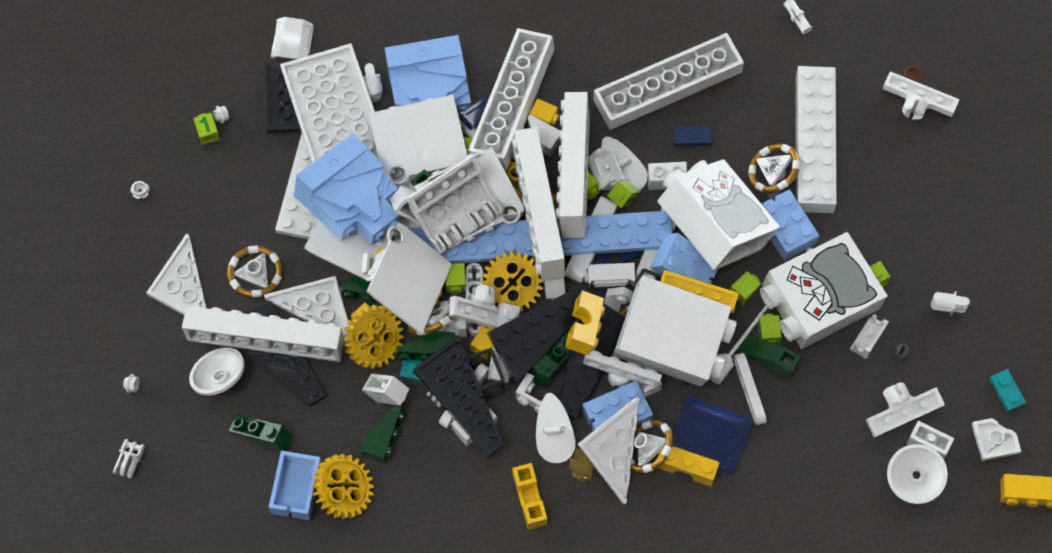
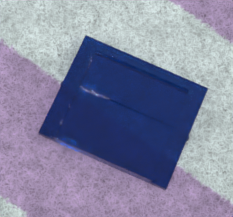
M687 395L673 431V446L720 462L719 470L734 474L754 420Z

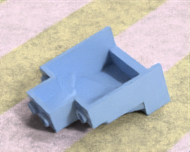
M458 35L385 48L387 69L396 107L449 95L454 96L458 114L471 107Z
M351 134L296 175L294 197L341 241L346 237H351L357 231L372 245L376 241H381L386 236L390 227L400 223L401 215L394 212L390 201L399 188L383 172V164L354 134Z

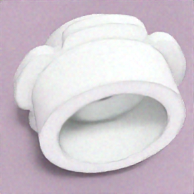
M216 106V110L213 111L214 118L223 124L224 121L229 120L228 111L225 106Z
M137 181L131 187V193H133V197L136 199L145 198L149 194V186L143 181Z
M131 374L124 379L123 387L128 393L137 392L140 382L139 377Z

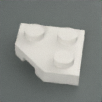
M992 418L975 421L971 424L982 461L1020 454L1021 448L1017 434L999 425V422Z

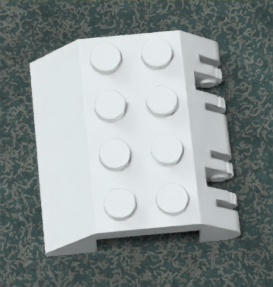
M473 155L408 197L409 207L426 237L439 254L447 250L444 243L448 248L453 246L451 240L445 234L449 230L455 239L460 241L463 239L461 234L466 237L478 229L476 222L480 227L484 225L483 219L477 213L479 210L482 209L490 220L494 218L492 212L495 216L504 212L500 203L492 197L480 174L482 170Z

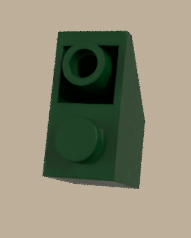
M356 275L340 285V293L347 299L358 298L366 303L378 302L367 292L371 281L367 282Z

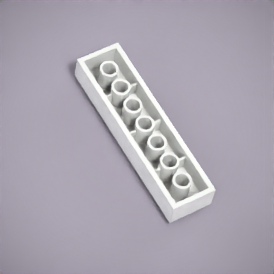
M517 28L469 147V154L481 153L492 147L503 169L507 170L513 156L512 139L515 138V131L524 128L555 49L553 36Z
M725 33L595 89L593 100L609 130H612L742 73L744 62L729 35Z
M798 66L796 73V152L800 159V169L796 176V200L804 212L834 213L836 207L835 67Z
M565 92V98L561 100V111L563 113L560 115L562 130H560L561 145L559 146V157L561 158L558 161L560 176L557 179L559 192H557L558 208H556V219L558 220V230L562 232V238H585L590 125L587 92Z
M534 127L516 130L515 138L512 139L513 158L516 160L517 176H519L520 192L523 195L522 202L526 210L525 217L529 225V237L533 245L532 252L536 260V272L541 274L542 281L565 277L564 254L538 129Z
M201 305L186 306L182 324L187 341L337 362L341 361L344 338L342 337L341 327L334 323L323 325L317 321L301 322L296 318H289L287 320L275 315L265 317L259 313L243 314L238 310L228 312L217 307L207 309Z

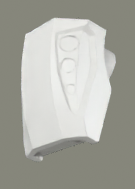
M289 17L277 19L271 58L296 60L309 56L314 29L313 24L304 19Z

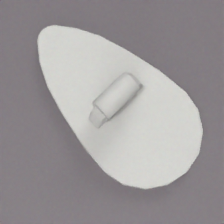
M611 137L603 138L602 152L606 148L612 147L625 180H628L641 191L647 183V172L643 164L618 140Z
M547 393L538 410L536 446L544 460L551 463H561L572 456L576 440L563 404L553 393Z

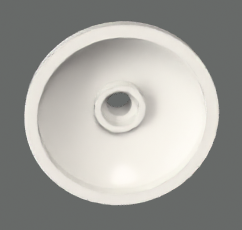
M219 348L205 354L196 362L190 372L189 381L191 387L201 395H217L227 391L237 383L244 371L245 361L243 356L233 348Z
M912 444L898 450L891 458L887 469V479L892 491L903 501L912 504H923L934 500L943 491L948 477L947 467L942 456L936 450L922 444ZM919 472L920 478L915 479L913 473Z

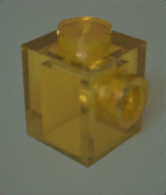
M576 449L574 459L570 458L569 470H572V477H576L580 481L592 480L593 464L582 449Z

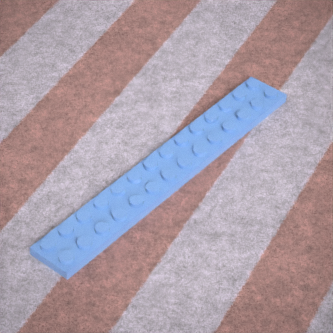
M666 211L586 216L585 238H562V232L559 231L564 256L658 250L665 235L672 234L671 217ZM526 220L517 221L513 224L502 222L494 226L493 230L489 232L484 231L474 236L475 239L469 242L466 240L449 250L446 247L447 250L440 254L450 263L497 261L495 255L502 258V252L504 251L509 256L510 250L513 251L514 255L520 251L521 257L527 253L528 258H534L532 252L533 245L529 237V225ZM421 227L408 228L436 250Z

